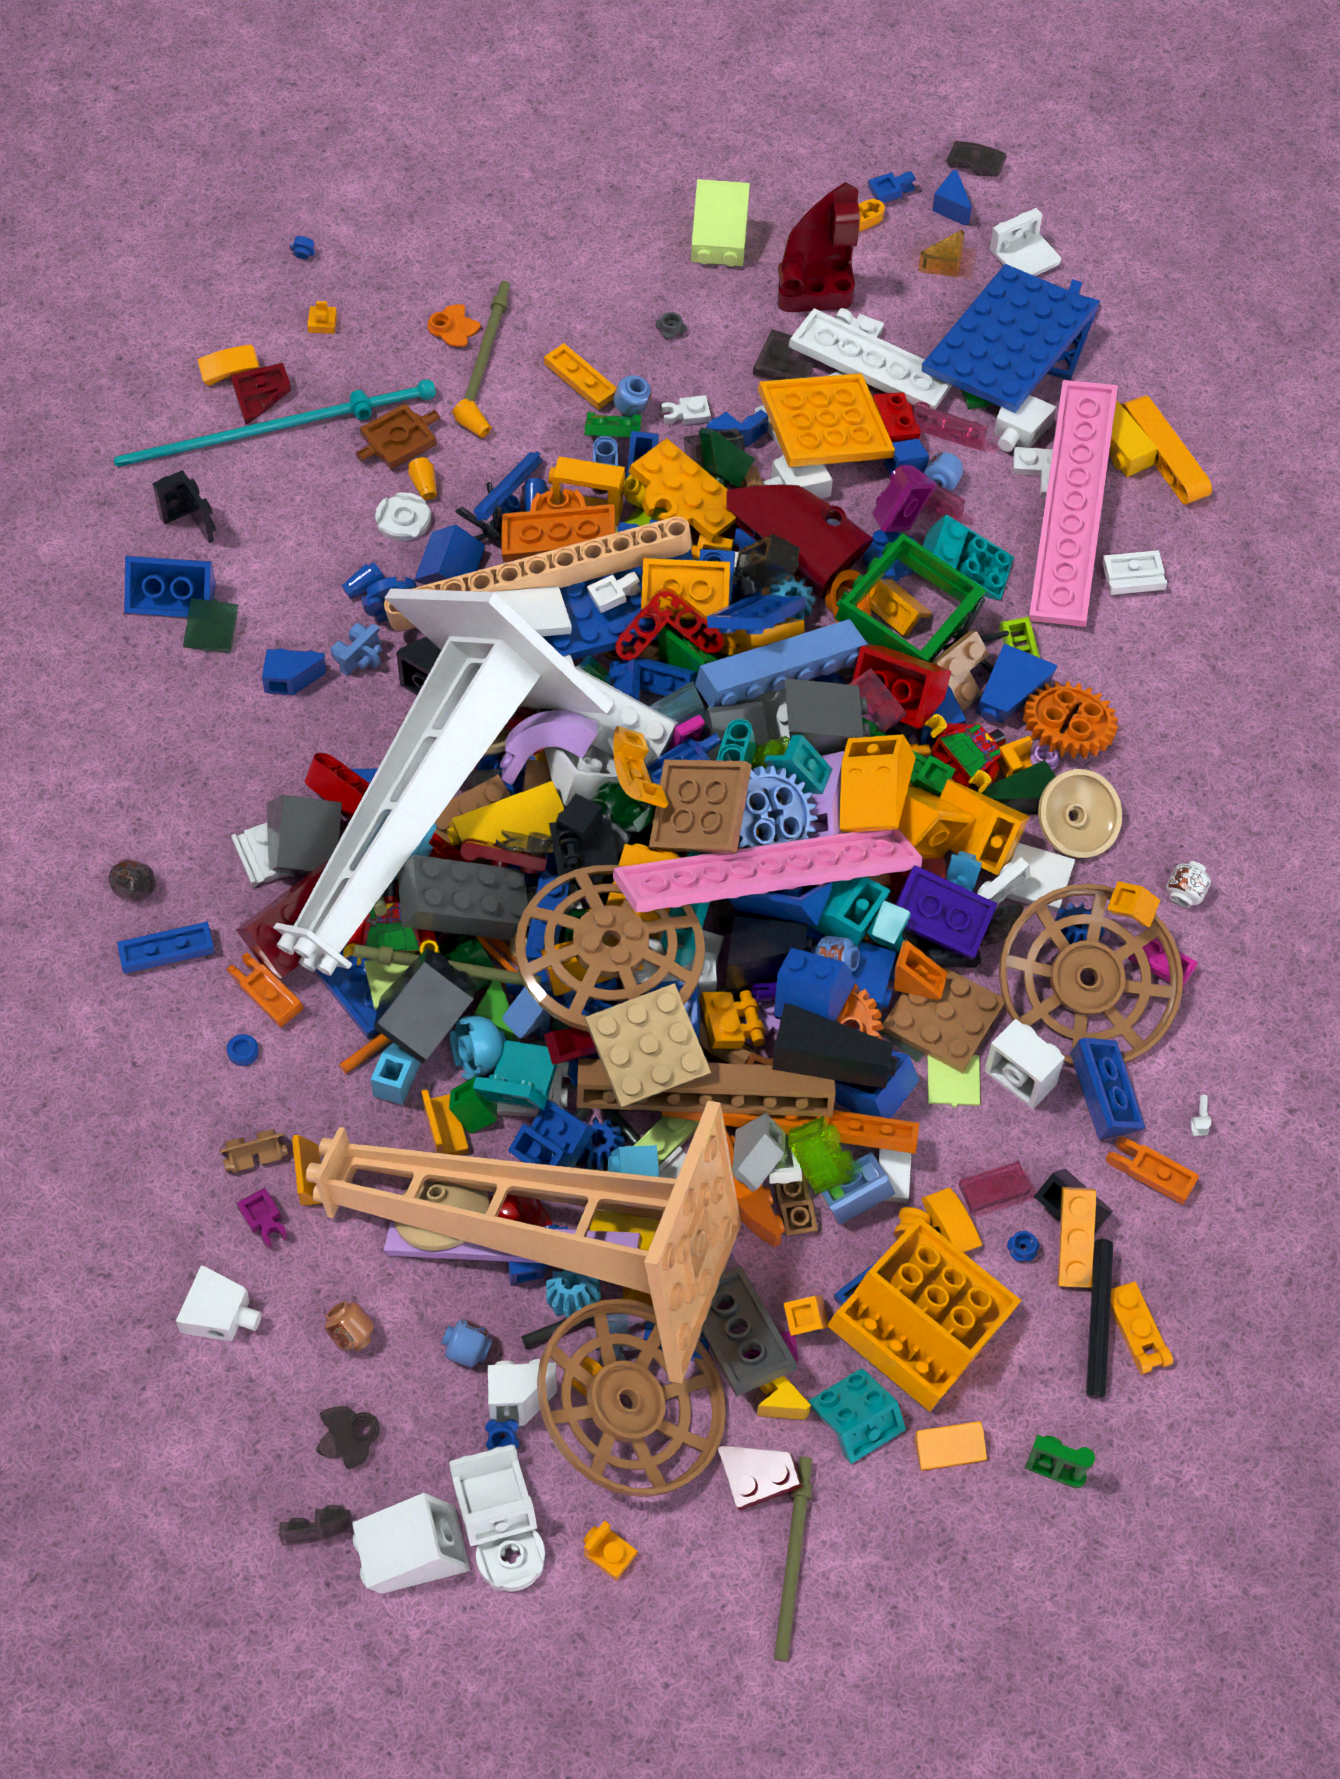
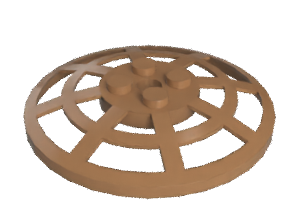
M595 865L576 869L559 876L545 885L532 898L525 908L517 928L515 940L516 964L520 978L528 993L551 1016L571 1027L589 1032L584 1020L587 1016L582 1015V1011L589 997L603 1001L632 1000L657 987L669 973L685 983L679 991L684 1005L696 989L703 970L705 955L704 935L699 920L690 904L681 906L686 912V916L670 917L664 908L655 909L654 911L660 919L645 923L633 912L634 909L627 899H625L621 907L603 905L598 893H623L617 884L593 885L589 875L613 874L614 868L624 866ZM576 879L581 890L566 897L554 911L536 907L549 892L566 882ZM584 897L591 908L580 919L563 914L573 903ZM530 918L548 922L544 935L546 955L528 963L525 949L528 922ZM559 925L574 930L573 944L555 950L554 933L556 926ZM693 928L696 952L691 972L674 962L677 952V934L675 929ZM666 931L668 940L666 956L648 948L649 934ZM612 936L617 938L620 943L610 947L605 945L602 940L605 937ZM576 957L578 962L587 970L582 982L573 977L563 967L561 962ZM644 960L659 968L649 979L641 984H636L632 972L637 970ZM551 967L564 984L577 992L570 1008L562 1006L550 997L536 981L534 974ZM599 976L606 978L620 977L624 989L605 990L595 988L594 986Z
M1078 884L1053 890L1038 898L1020 914L1011 926L1004 941L999 961V982L1006 1010L1012 1021L1017 1019L1020 1023L1029 1026L1041 1019L1055 1032L1072 1039V1049L1078 1040L1084 1037L1107 1040L1121 1034L1133 1048L1122 1054L1124 1063L1148 1051L1162 1038L1171 1026L1178 1011L1182 996L1183 971L1176 943L1165 923L1157 914H1155L1151 926L1136 937L1122 925L1103 917L1107 899H1111L1115 888L1097 884ZM1095 896L1091 914L1072 915L1055 922L1047 908L1048 904L1067 897ZM1036 913L1045 930L1033 942L1026 959L1010 955L1012 944L1019 930ZM1089 924L1085 941L1075 942L1070 945L1061 932V929L1072 925ZM1101 927L1118 935L1126 944L1114 952L1108 946L1099 943ZM1050 937L1060 953L1052 965L1035 962L1040 948ZM1156 937L1161 942L1168 960L1170 986L1151 984L1150 965L1142 947ZM1132 954L1135 955L1140 968L1141 982L1125 980L1122 961ZM1007 967L1024 972L1025 990L1033 1009L1021 1017L1017 1014L1009 994ZM1082 970H1089L1094 974L1095 983L1092 986L1082 983L1080 979ZM1033 974L1050 978L1054 994L1042 1003H1040L1034 988ZM1123 992L1138 994L1139 997L1134 1009L1124 1019L1114 1007V1004L1119 1000ZM1149 996L1168 998L1167 1006L1160 1022L1143 1041L1131 1026L1142 1015ZM1060 1004L1074 1012L1073 1030L1059 1024L1048 1013ZM1103 1012L1114 1026L1102 1032L1087 1033V1016ZM1062 1054L1065 1057L1063 1063L1074 1066L1071 1056Z
M611 1299L584 1306L571 1314L553 1332L545 1345L539 1362L537 1376L538 1402L542 1418L551 1439L561 1454L578 1472L593 1483L627 1496L650 1497L663 1495L677 1490L693 1480L707 1467L719 1448L725 1424L726 1409L723 1387L714 1362L699 1339L694 1351H697L703 1358H695L693 1360L697 1364L701 1375L685 1379L682 1384L672 1382V1384L661 1386L656 1377L647 1369L651 1360L654 1359L667 1373L664 1354L658 1349L661 1340L653 1305L637 1300ZM606 1314L633 1315L654 1323L655 1326L647 1340L629 1334H610ZM593 1317L597 1337L583 1344L570 1358L556 1345L572 1327L585 1319ZM612 1345L628 1346L641 1352L636 1362L616 1361ZM599 1348L604 1367L593 1376L579 1366V1363L587 1354ZM550 1358L564 1370L561 1384L563 1409L550 1411L546 1392V1372ZM572 1378L588 1388L586 1395L587 1405L572 1408L570 1392ZM707 1387L711 1397L712 1419L707 1439L688 1432L691 1417L688 1393ZM620 1394H625L631 1399L632 1409L625 1408L621 1404ZM677 1397L679 1402L678 1426L663 1419L666 1406L665 1400ZM592 1418L595 1425L603 1432L598 1446L593 1444L585 1435L577 1421ZM568 1423L577 1440L594 1456L590 1468L570 1450L560 1435L556 1424ZM655 1430L672 1439L667 1447L655 1456H651L644 1440ZM615 1440L631 1443L638 1460H625L610 1455ZM682 1444L701 1451L697 1460L685 1473L673 1481L665 1482L657 1466L671 1458ZM606 1463L624 1470H644L653 1487L632 1488L603 1477Z

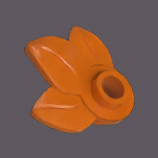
M456 304L445 307L442 312L432 314L428 320L427 328L430 334L441 337L446 344L454 347H464L468 345L467 338L475 335L480 330L481 323L465 317V305Z

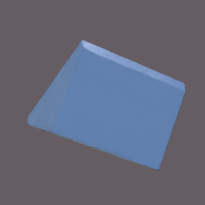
M872 1152L816 1183L839 1225L895 1195V1191L886 1173Z

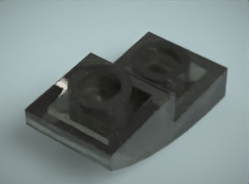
M955 141L946 161L950 168L973 169L976 176L998 177L1007 155L1002 151L981 144Z
M1021 904L998 906L993 913L980 946L994 944L1005 939L1024 907Z
M327 1505L324 1509H315L314 1522H310L305 1518H291L289 1522H280L279 1538L281 1544H307L335 1536L352 1527L350 1510H345L340 1505Z

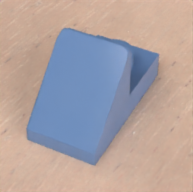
M524 987L502 1019L519 1039H523L533 1032L540 1039H543L545 1037L544 1034L551 1032L550 1014L538 1005L528 993L526 987Z

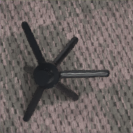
M491 482L486 484L488 494L493 490ZM496 506V510L492 514L493 519L489 523H485L482 520L478 521L476 516L464 507L455 510L456 514L482 529V534L474 536L479 541L486 538L490 541L495 539L502 547L501 506Z
M981 597L973 611L967 614L963 629L962 627L957 634L952 637L953 642L947 644L943 651L968 633L985 602L984 597ZM1009 631L997 632L980 638L984 643L1009 635ZM985 659L981 661L980 664L992 673L994 667Z

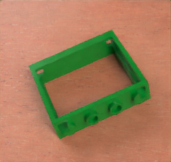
M902 533L894 543H887L880 559L875 557L871 561L865 576L860 574L851 587V592L845 591L841 599L836 603L839 609L835 619L839 622L850 619L861 636L872 645H882L930 663L964 625L967 614L973 611L979 599L984 597L987 590ZM897 560L961 602L921 651L856 607Z

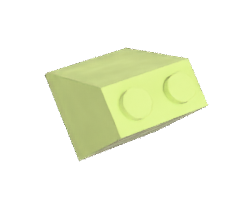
M697 179L691 262L743 266L750 183Z

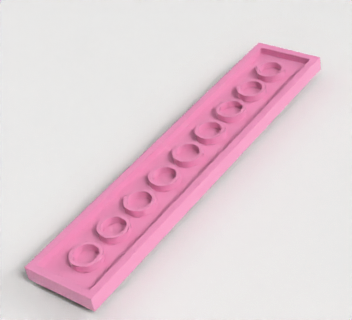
M1063 380L1029 614L1030 621L1086 627L1118 385Z
M899 829L860 831L737 849V854L711 853L614 868L613 879L635 912H650L655 909L677 908L687 904L708 903L719 899H734L751 894H765L770 891L791 890L808 885H822L840 880L849 881L859 877L879 876L880 874L891 872H905L912 869L914 865L921 868L923 857Z

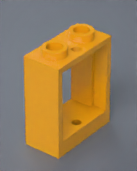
M559 456L556 467L550 468L548 483L553 484L550 490H553L554 504L560 505L564 503L562 494L563 483L607 490L608 500L583 496L586 506L614 504L616 525L618 526L624 505L625 467Z
M788 617L785 622L776 623L774 628L764 629L762 634H746V630L736 629V632L723 633V646L717 652L733 656L805 633L804 620ZM714 633V644H717V641H716V636H717V635H716L715 633Z

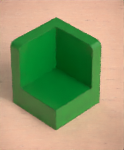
M476 1077L453 1088L450 1092L449 1102L451 1112L471 1134L497 1121L498 1102L488 1101L473 1089Z

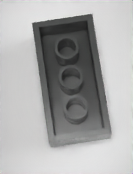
M412 855L397 873L402 927L510 940L517 934L519 921L528 905L525 874L519 869Z

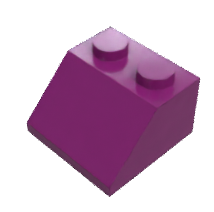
M900 465L890 475V483L886 490L877 497L876 507L872 512L880 529L884 532L909 531L937 485L936 482L913 465Z

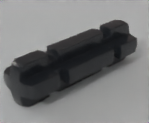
M929 949L928 952H925L927 957L941 967L963 968L964 965L966 968H976L978 964H981L982 960L979 951H977L973 960L948 949Z

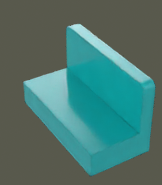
M792 735L784 755H767L764 760L768 767L773 765L776 771L785 768L786 777L795 773L796 779L794 783H805L801 790L803 794L808 792L823 794L833 770L803 735Z

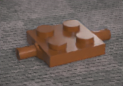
M405 403L360 427V434L369 445L356 451L357 458L360 462H363L367 458L376 455L392 470L437 445L436 437L428 429V425L440 420L439 413L434 409L424 416H420L413 412Z

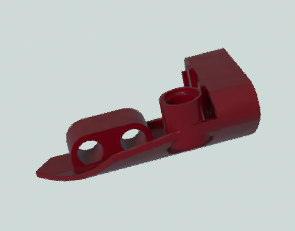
M844 182L818 201L800 219L788 235L783 259L778 265L779 286L777 305L782 311L840 310V308L847 309L853 304L855 280L852 268L853 247H856L858 242L860 214L858 205L859 191L849 183Z
M760 485L727 490L726 509L736 517L738 526L772 554H781L796 566L801 572L800 580L804 579V585L812 587V592L821 599L825 597L826 591L833 583L836 575L843 570L851 569L873 542V538L846 517V513L841 507L831 506L800 485ZM828 519H836L840 524L833 526L826 521Z

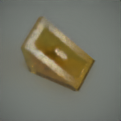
M961 229L923 250L920 253L918 270L921 273L958 277L965 232Z

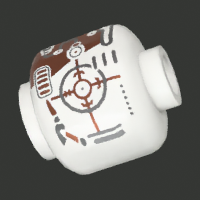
M1190 861L1189 864H1178L1166 885L1167 892L1170 894V900L1185 908H1191L1192 905L1202 903L1211 885V878L1205 872L1206 868L1195 861Z

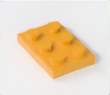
M643 558L641 609L662 588L674 590L706 617L729 606L730 562ZM670 596L666 599L659 598L661 600V608L669 606L674 610L673 615H671L672 618H675L677 612L683 607L681 604L678 609L673 607ZM691 613L683 614L680 618L685 620H697L696 617Z

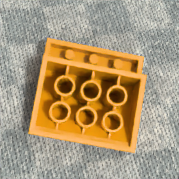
M918 1217L866 1273L854 1293L836 1311L827 1327L931 1412L1022 1300L922 1218Z

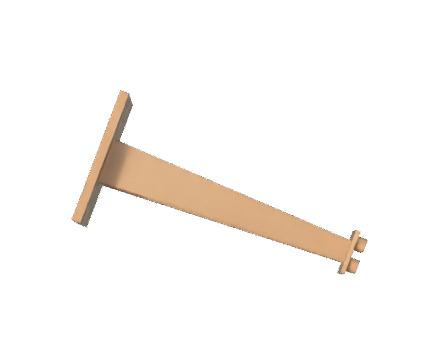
M707 1101L677 1179L350 1144L346 1130L342 1127L338 1128L333 1139L324 1137L321 1140L319 1155L324 1158L321 1164L313 1162L309 1164L306 1171V1179L308 1182L316 1183L313 1191V1200L323 1203L327 1217L334 1218L339 1206H344L651 1294L669 1381L682 1384L700 1337L704 1320L706 1321L712 1299L719 1286L721 1274L725 1270L741 1227L721 1103ZM357 1169L413 1178L405 1195L351 1184ZM425 1181L451 1183L467 1188L495 1192L486 1214L417 1199ZM507 1194L585 1207L575 1234L497 1217ZM597 1209L660 1219L649 1251L586 1237Z

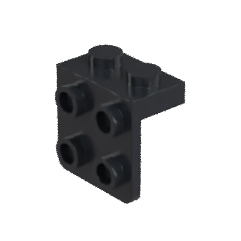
M182 470L152 483L159 517L164 525L190 514L208 543L214 542L213 532L216 531V528L209 516L213 512L206 498L201 499L199 496L200 491L193 478L189 480Z

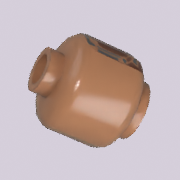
M342 1301L328 1311L325 1316L327 1321L324 1329L341 1351L352 1349L360 1351L371 1342L370 1335L373 1332L374 1323L358 1303Z

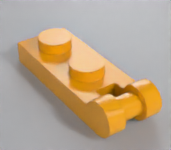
M1136 1281L1111 1289L1110 1310L1141 1375L1149 1373L1153 1367L1159 1365L1161 1367L1172 1365V1354L1169 1348L1165 1346ZM1152 1346L1154 1353L1149 1355L1144 1353L1143 1349Z

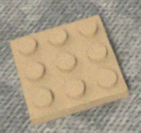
M675 983L589 1015L584 1019L620 1109L711 1073Z

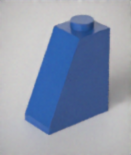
M1003 644L975 713L981 715L988 722L1003 723L1026 704L1030 694H1034L1038 688L1043 689L1045 683H1050L1058 665Z

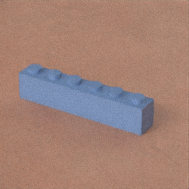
M848 619L701 665L695 686L710 708L734 705L740 701L755 699L768 692L784 689V679L809 681L821 675H830L834 671L846 667H855L860 648L863 645H867L852 621Z

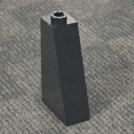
M784 1003L774 1047L772 1070L886 1089L888 1076L895 1077L898 1058L892 1057L893 1044L792 1004Z

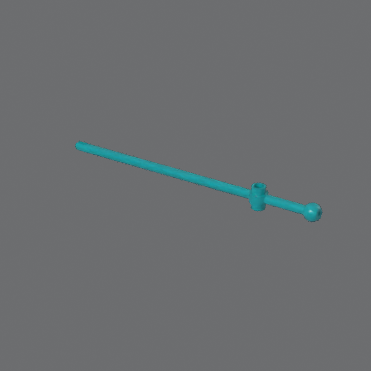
M423 379L416 387L369 397L362 390H355L350 394V400L347 403L119 455L114 458V464L121 467L349 413L356 416L358 420H367L371 417L372 408L418 397L429 401L435 397L436 389L433 381Z

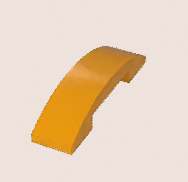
M617 725L614 730L613 753L616 774L621 787L633 799L666 808L668 801L661 785L651 782L644 763V759L649 752L644 735Z

